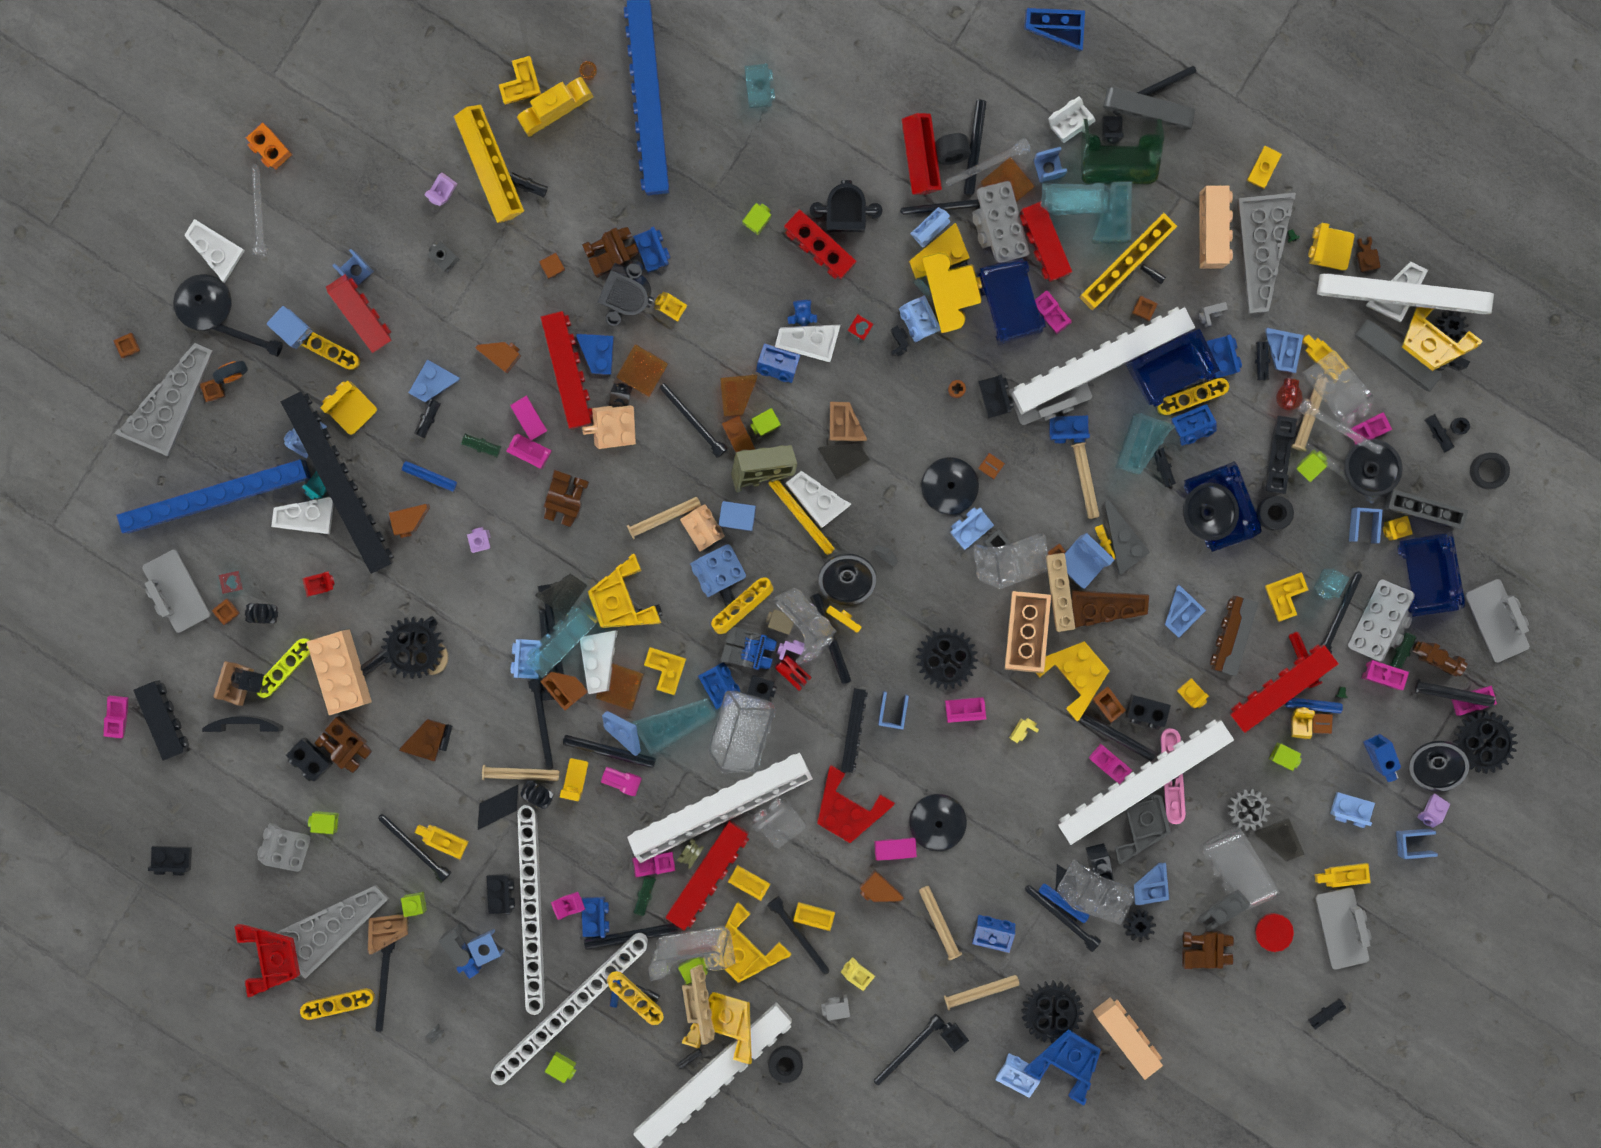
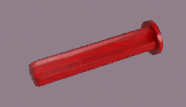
M1293 632L1289 634V639L1297 658L1308 656L1300 633ZM1318 679L1310 686H1308V688L1315 687L1317 685L1322 684L1323 682L1319 681Z

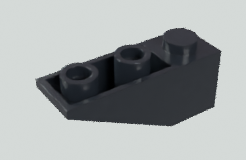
M1105 844L1086 847L1099 906L1118 902L1110 857Z

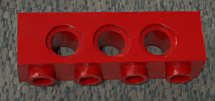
M800 209L784 225L786 236L792 241L796 239L800 243L799 247L806 254L810 252L814 256L813 260L819 266L824 265L828 268L827 273L832 278L842 280L856 264V260ZM802 229H808L810 235L807 238H802L799 232ZM816 242H822L825 247L823 250L817 251L813 245ZM836 255L839 260L837 263L831 264L828 262V257Z

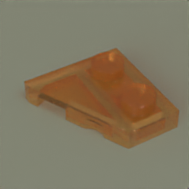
M757 375L720 378L724 417L744 414L757 381Z

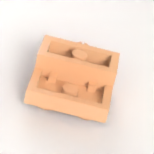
M632 405L614 408L612 406L592 408L593 426L582 427V430H584L582 432L583 435L594 434V445L598 449L636 444L634 407Z

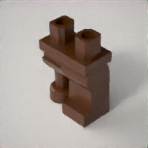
M628 227L619 230L613 228L602 235V239L593 244H590V242L582 244L588 258L595 255L594 251L603 248L606 253L598 257L589 259V263L597 278L610 272L614 263L623 266L626 263H630L632 258L640 254L636 244L626 247L623 242L632 238Z
M554 470L552 482L543 506L546 508L544 519L554 522L557 512L564 514L561 524L571 527L575 518L578 519L582 508L580 501L583 488L586 489L589 482L575 477L573 485L576 487L572 495H569L567 492L572 476Z
M1416 641L1411 651L1420 655L1418 660L1427 662L1451 676H1461L1465 672L1468 665L1465 662L1466 659L1460 656H1454L1452 659L1449 657L1448 652L1445 649H1439L1440 645L1436 643Z
M337 716L325 731L338 741L339 744L336 746L328 741L329 736L325 732L319 736L314 744L319 748L323 746L331 754V760L339 768H346L354 773L361 765L354 759L355 755L358 753L363 759H366L372 750L366 744L367 740L345 723L344 719Z
M1206 931L1203 935L1192 936L1191 932H1183V947H1191L1192 943L1202 944V949H1182V967L1184 969H1223V966L1233 965V954L1223 953V946L1233 947L1234 937L1232 935L1223 934L1221 931Z

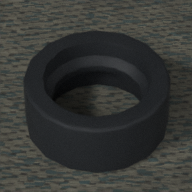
M1489 452L1481 454L1473 460L1470 466L1472 481L1483 489L1501 487L1507 482L1510 475L1508 461L1498 453ZM1488 459L1496 461L1501 468L1499 478L1493 482L1484 481L1479 474L1481 463Z

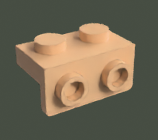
M705 504L680 519L700 552L725 537L722 528L717 524L712 516V512Z

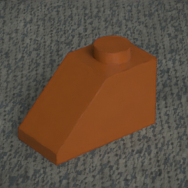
M505 342L481 344L475 347L507 374L522 356L518 353L520 349L513 343L508 345Z
M423 504L390 512L389 516L394 535H400V538L412 536L411 532L417 531L429 511L430 505Z
M550 672L540 681L564 711L588 692L584 685L574 676Z
M876 870L859 886L862 890L860 894L867 901L871 899L873 902L902 901L904 899L903 895Z

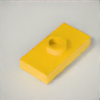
M1264 146L1247 181L1265 189L1282 154Z
M831 605L826 610L827 613L856 633L862 628L851 620L852 615L845 610L839 612Z
M739 865L736 866L728 880V883L760 901L771 884Z
M798 902L793 921L830 931L835 912Z

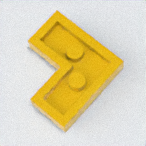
M531 56L513 60L512 64L517 79L499 84L505 105L541 94Z
M1302 572L1265 585L1278 622L1297 615L1291 597L1308 591Z
M649 647L644 666L662 671L656 690L675 695L686 658Z

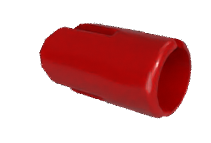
M786 655L775 666V669L800 692L802 687L798 683L805 686L807 681L803 677L807 680H810L812 677Z

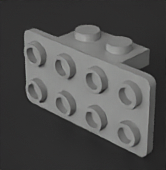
M1006 181L977 189L981 208L973 211L972 214L973 223L976 225L978 232V241L982 249L992 247L996 263L1028 256L1030 252L1011 183Z
M1085 383L1022 415L1013 398L1012 400L1020 424L1026 425L1041 418H1045V421L1056 417L1055 413L1063 411V414L1074 410L1073 406L1090 400L1092 394L1088 384ZM1014 388L1009 390V396H1011V393L1015 391Z
M171 550L143 565L142 569L149 580L144 583L147 587L145 591L148 597L152 598L155 602L154 608L157 614L162 617H168L176 632L180 633L210 617V612L177 550Z
M1380 580L1348 647L1360 654L1382 662L1390 647L1396 649L1397 646L1401 645L1404 638L1403 633L1412 623V614L1408 612V609L1415 594L1386 580Z
M1495 579L1465 593L1466 600L1494 662H1501L1529 649L1530 646L1524 634L1529 631L1527 627L1529 622L1520 611L1521 604L1519 600L1514 596L1507 595L1501 580Z
M1351 887L1317 894L1315 899L1331 967L1333 969H1340L1368 962L1369 954L1367 947L1370 946L1369 940H1372L1370 930L1366 928V912L1357 906L1354 890Z

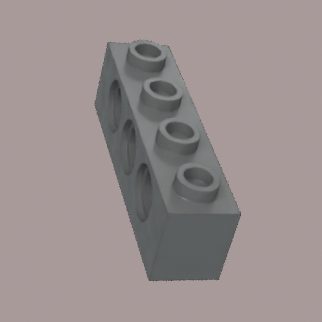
M1397 490L1387 493L1383 509L1456 530L1464 528L1468 510Z

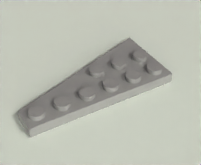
M1296 193L1237 199L1248 314L1269 311Z
M194 343L173 370L169 371L165 379L153 389L133 415H130L125 424L114 434L165 456H170L214 351Z
M374 885L275 933L294 938L300 974L306 979L369 919L389 897L377 885Z

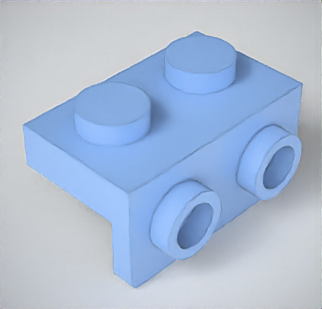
M516 639V643H513L512 646L515 662L511 663V673L514 674V678L539 679L541 640Z

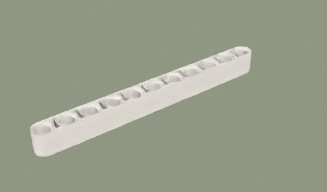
M528 803L518 810L517 815L525 1007L528 1013L536 1015L545 1006L537 809L534 805ZM524 808L532 811L530 818H526L523 815ZM524 828H531L533 835L531 837L525 836ZM531 847L534 854L532 856L526 855L524 848ZM526 866L534 868L533 875H528L525 872ZM527 885L534 886V894L527 893ZM528 904L536 907L535 913L527 911ZM528 924H535L537 931L530 932L527 928ZM535 943L538 947L537 951H531L528 944ZM529 963H537L538 970L530 969ZM530 982H538L539 989H532ZM531 1001H538L540 1003V1007L537 1009L533 1008L531 1006Z
M643 933L633 935L498 1062L491 1074L493 1083L497 1085L506 1083L609 986L607 977L610 973L606 970L608 966H613L616 971L623 973L638 959L647 948L648 938ZM641 940L644 946L636 947L634 941ZM627 953L630 959L623 960L620 954ZM598 979L602 982V985L595 986L592 981ZM579 993H586L588 998L581 999ZM570 1005L574 1008L575 1011L568 1012L566 1011L565 1006ZM556 1018L561 1024L554 1025L551 1020ZM540 1031L545 1032L547 1037L540 1038L537 1033ZM524 1045H531L533 1050H525ZM510 1058H517L519 1063L513 1064ZM496 1071H503L505 1073V1076H498Z

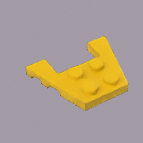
M1416 307L1402 348L1430 370L1434 371L1479 347L1483 342L1468 331L1456 343L1426 320L1428 315L1434 310L1433 308Z
M635 554L629 556L628 560L616 567L615 571L609 576L604 577L588 591L600 627L602 628L661 623L655 606L637 613L633 606L624 578L642 571Z
M1085 641L1045 656L1044 672L1036 673L1040 678L1053 666H1056L1081 695L1066 708L1076 722L1080 720L1110 671Z
M739 901L736 903L711 954V957L738 983L792 955L781 942H778L764 955L737 928L751 914Z
M712 992L708 1001L712 1012V1026L715 1032L738 1039L733 1060L751 1064L750 1002ZM693 1023L688 1035L682 1040V1044L700 1048L701 1035L699 1023Z

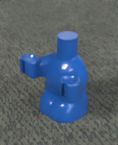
M811 300L793 301L795 315L788 317V324L798 323L801 326H808L809 323L817 322V315L811 314Z

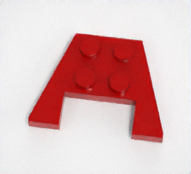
M830 765L817 824L851 843L892 808L895 802L880 794L871 810H867L836 791L846 773Z
M243 924L234 926L237 943L256 942L262 978H248L245 980L247 997H252L257 993L264 992L271 987L278 986L300 975L294 938Z

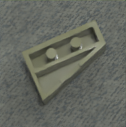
M792 445L736 452L731 472L736 493L741 492V488L752 484L754 487L760 486L759 482L768 479L773 482L795 475L797 461Z

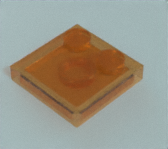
M1011 157L980 182L985 187L1009 181L1016 202L1035 187Z
M635 344L616 378L650 397L669 363Z
M612 663L609 691L597 693L596 699L633 710L644 673Z

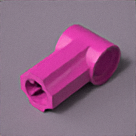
M606 767L601 783L620 789L619 791L625 794L636 796L642 778L632 773H623Z

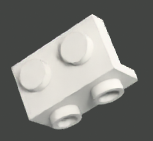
M1080 97L1069 101L1066 106L1059 111H1055L1048 118L1051 129L1063 143L1095 122L1094 116L1083 105Z

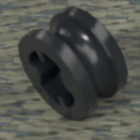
M1460 417L1451 422L1450 428L1454 434L1463 435L1469 431L1470 423L1466 418ZM1458 421L1464 424L1462 432H1460L1459 428L1456 429V425L1459 424Z

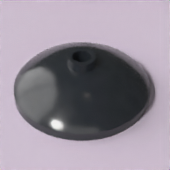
M200 274L192 276L181 283L175 292L173 306L176 316L185 326L193 330L206 331L216 328L226 320L231 310L232 298L229 289L220 279L212 275ZM202 296L201 301H196L197 297Z
M1368 439L1357 443L1350 449L1344 461V473L1348 483L1357 492L1366 496L1376 497L1389 493L1398 485L1402 476L1403 467L1398 452L1390 444L1381 440ZM1368 467L1372 469L1371 474L1367 472Z
M947 457L935 461L927 468L922 478L921 489L926 503L932 509L942 514L953 515L967 510L974 503L979 491V481L976 472L967 462L959 458ZM949 482L954 483L953 489L947 487Z
M1204 483L1196 486L1189 492L1184 501L1183 518L1185 524L1200 539L1208 541L1222 539L1234 530L1238 522L1239 508L1236 498L1230 490L1220 484ZM1204 510L1208 511V516L1204 515Z
M840 554L830 558L822 566L819 572V587L823 595L830 601L839 605H855L863 602L873 593L876 586V573L871 563L865 558L856 554Z
M1432 741L1415 750L1410 758L1409 770L1413 780L1419 786L1431 791H1447L1457 787L1465 780L1469 772V760L1466 753L1456 744L1447 741Z
M931 794L919 800L913 807L909 826L912 836L919 845L931 851H945L953 848L961 841L966 831L967 819L964 809L954 798L944 794ZM941 821L942 826L936 827L935 823Z

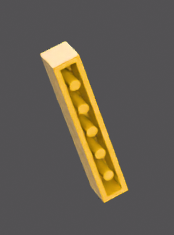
M481 105L465 107L454 118L497 223L512 220L523 213L524 209Z
M1163 213L1079 298L1093 311L1177 225Z

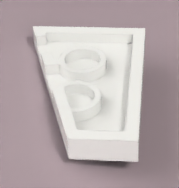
M840 325L780 327L775 347L831 362Z
M802 471L786 482L788 488L820 528H823L851 505V503L820 485L819 482Z
M331 497L275 507L271 527L330 534L334 503Z
M616 630L579 637L588 694L609 691L612 658L615 653V638L618 633Z

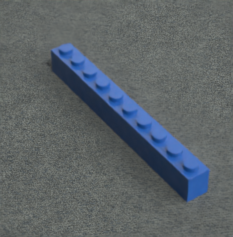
M626 0L627 7H624V16L629 21V26H626V36L631 41V45H627L628 56L632 57L633 64H629L630 75L634 76L635 82L631 83L632 95H636V102H633L634 114H638L635 128L636 133H640L637 148L638 152H642L639 168L644 173V179H641V188L645 190L646 195L667 194L670 192L650 0Z
M300 459L117 514V519L121 532L129 534L309 480L311 476L306 460Z

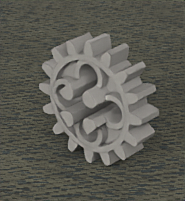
M1251 788L1249 793L1246 789H1242V794L1236 792L1237 798L1231 797L1230 800L1233 804L1227 806L1232 809V811L1228 812V815L1234 816L1231 822L1235 823L1238 821L1236 826L1241 828L1243 825L1246 831H1248L1249 826L1252 830H1256L1255 825L1263 827L1262 820L1267 822L1268 820L1265 818V815L1271 813L1266 810V808L1270 807V804L1264 803L1267 798L1265 796L1260 798L1262 793L1258 791L1254 794V789ZM1243 798L1246 799L1245 803L1252 807L1251 811L1257 814L1255 821L1252 820L1253 816L1246 812L1247 808L1241 805L1240 801ZM1255 801L1260 802L1258 807H1253ZM1240 812H1245L1243 818L1238 817Z

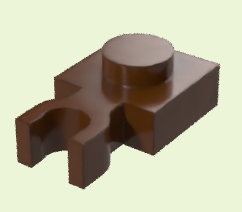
M1371 236L1367 237V245L1362 243V238L1357 240L1358 246L1362 250V252L1357 253L1360 272L1381 268L1377 249L1371 250Z

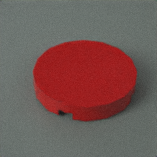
M1270 913L1261 917L1254 931L1259 945L1272 952L1283 951L1289 947L1294 936L1293 925L1289 919L1277 913Z

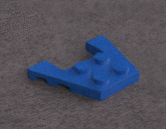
M1068 1029L1026 1066L1024 1071L1032 1077L1041 1080L1050 1064L1058 1067L1078 1079L1068 1096L1078 1103L1085 1105L1087 1100L1085 1098L1086 1093L1090 1089V1079L1092 1072H1095L1101 1049Z

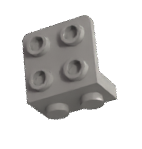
M269 823L263 833V844L258 849V860L265 866L299 872L302 869L311 837L308 834L284 830L276 824Z

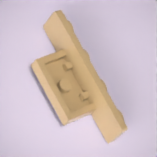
M1065 554L1047 555L1046 562L1056 631L1074 630L1075 623Z
M697 965L690 970L692 983L682 985L687 1021L688 1023H699L702 1045H706L714 1040L715 1030L712 1026V1012L709 1008V993L705 983L706 974L703 970V965Z

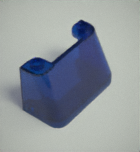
M1022 258L982 267L977 271V275L983 283L982 289H984L989 305L994 330L997 329V336L995 337L998 346L1043 332V328L1046 327L1044 317L1039 315L1027 272H1030L1028 262L1023 261Z
M1200 329L1186 333L1125 364L1148 405L1153 404L1154 407L1164 403L1163 399L1166 396L1198 380L1205 378L1208 381L1216 377L1215 373L1220 371Z
M1235 461L1184 480V489L1187 495L1196 486L1204 483H1217L1230 490L1238 503L1239 517L1234 530L1222 539L1214 541L1205 540V544L1208 549L1210 548L1211 552L1254 538L1262 532L1257 513ZM1204 510L1205 516H1208L1207 510Z
M1446 532L1399 541L1400 545L1397 546L1398 554L1403 559H1406L1411 591L1415 594L1408 609L1409 613H1412V617L1457 611L1464 608L1465 597L1453 533Z

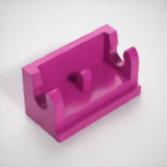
M517 434L513 437L506 452L543 469L552 450Z
M1374 660L1367 662V671L1362 674V679L1395 690H1404L1409 672Z
M983 697L945 700L948 723L986 720Z

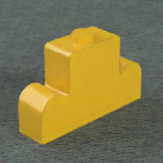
M582 77L574 79L567 86L560 82L530 101L532 107L522 111L517 116V119L528 137L592 99L593 94Z
M940 252L924 256L922 259L941 333L959 329L966 320L965 313L961 308L976 305L982 301L980 288H983L981 278L976 277L972 264L950 270L951 258L947 253Z

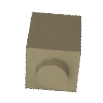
M774 609L773 612L769 611L766 622L769 623V628L790 635L796 616Z

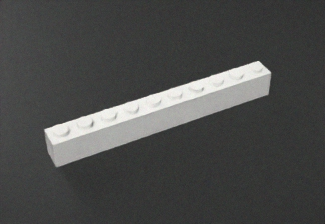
M1176 307L1168 311V316L1162 318L1160 315L1152 319V324L1148 326L1144 324L1134 328L1135 332L1129 335L1125 332L1116 337L1117 341L1111 343L1109 340L1101 344V349L1095 352L1091 349L1083 353V357L1078 360L1076 357L1065 362L1066 366L1062 368L1056 366L1048 371L1049 374L1044 377L1040 374L1032 378V383L1025 385V383L1014 387L1015 391L1011 393V396L1021 415L1192 331L1195 326L1186 308L1184 307L1179 310Z
M1216 720L1211 721L1205 725L1207 729L1201 733L1199 730L1189 736L1191 739L1184 743L1182 740L1173 746L1174 750L1170 753L1165 751L1158 755V760L1153 764L1149 761L1140 767L1142 771L1135 774L1132 772L1124 777L1125 782L1120 785L1116 782L1108 788L1109 792L1102 795V793L1094 796L1092 798L1093 802L1089 805L1084 803L1075 809L1077 812L1072 816L1068 813L1060 818L1061 823L1058 826L1070 845L1234 741L1221 720L1218 722Z
M800 753L793 754L784 761L774 763L769 768L758 771L745 780H739L736 784L723 788L712 796L704 797L701 801L688 805L683 810L668 815L665 819L653 822L650 826L633 832L627 838L634 856L642 863L813 778Z
M777 1002L750 1025L751 1052L754 1060L763 1053L762 1049L766 1045L770 1047L777 1040L776 1036L780 1033H786L791 1028L792 1019ZM738 1039L732 1041L634 1130L633 1135L645 1148H658L663 1143L662 1139L666 1135L670 1137L675 1133L677 1125L681 1122L683 1124L691 1118L690 1114L695 1109L699 1111L706 1104L705 1100L707 1098L715 1097L720 1092L719 1088L723 1084L728 1085L734 1079L733 1075L737 1071L741 1073L748 1067L746 1063L733 1060Z

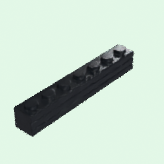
M854 688L841 766V771L853 773V770L856 771L857 763H855V758L858 759V751L856 750L860 746V740H858L859 735L862 734L860 725L864 721L862 712L865 711L866 704H864V700H867L868 696L866 689Z

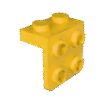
M1320 223L1313 231V246L1310 247L1308 257H1310L1309 264L1345 271L1349 265L1354 234L1329 228L1330 224Z
M343 381L336 387L337 391L332 396L328 395L322 401L323 405L320 408L325 413L330 414L348 434L353 435L377 412V407L352 382Z

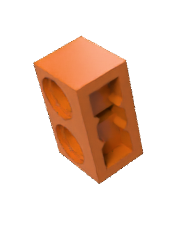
M261 123L246 137L250 142L248 144L249 148L255 154L257 152L260 153L262 156L260 160L268 168L271 166L276 170L293 155L264 123ZM261 136H265V142L258 145V139ZM277 150L278 156L275 159H271V153Z

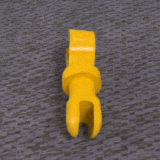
M1103 524L1095 527L1101 541L1099 543L1100 546L1115 559V553L1110 546L1111 541L1107 538Z

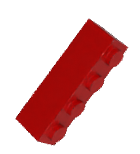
M916 113L902 118L912 195H927L942 190L931 114Z
M1044 201L1023 208L1020 211L1021 215L1019 217L1022 226L1026 225L1028 230L1026 236L1029 243L1034 245L1035 251L1033 253L1037 262L1040 261L1043 267L1041 269L1043 278L1048 279L1050 283L1071 274L1072 269Z
M344 274L326 286L327 293L373 353L392 341L390 337L392 332L386 323L382 325L379 321L381 317L376 309L373 308L371 310L368 306L370 302L365 294H360L357 291L358 285L354 279H349Z

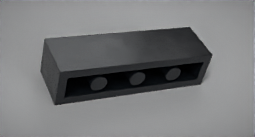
M157 680L134 689L133 691L162 761L189 751L188 739L186 736H183L180 730L182 728L181 722L178 718H175L173 713L174 706L170 700L168 701L166 696L167 689L164 683Z

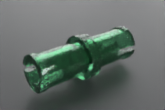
M466 433L461 442V445L476 449L478 453L484 452L498 458L501 446L487 442L484 438L479 439Z
M1405 632L1401 645L1396 647V654L1390 666L1402 669L1407 657L1411 655L1410 650L1417 638L1416 636Z
M644 876L641 890L637 893L638 900L633 913L640 916L646 914L648 902L652 899L651 893L656 878Z

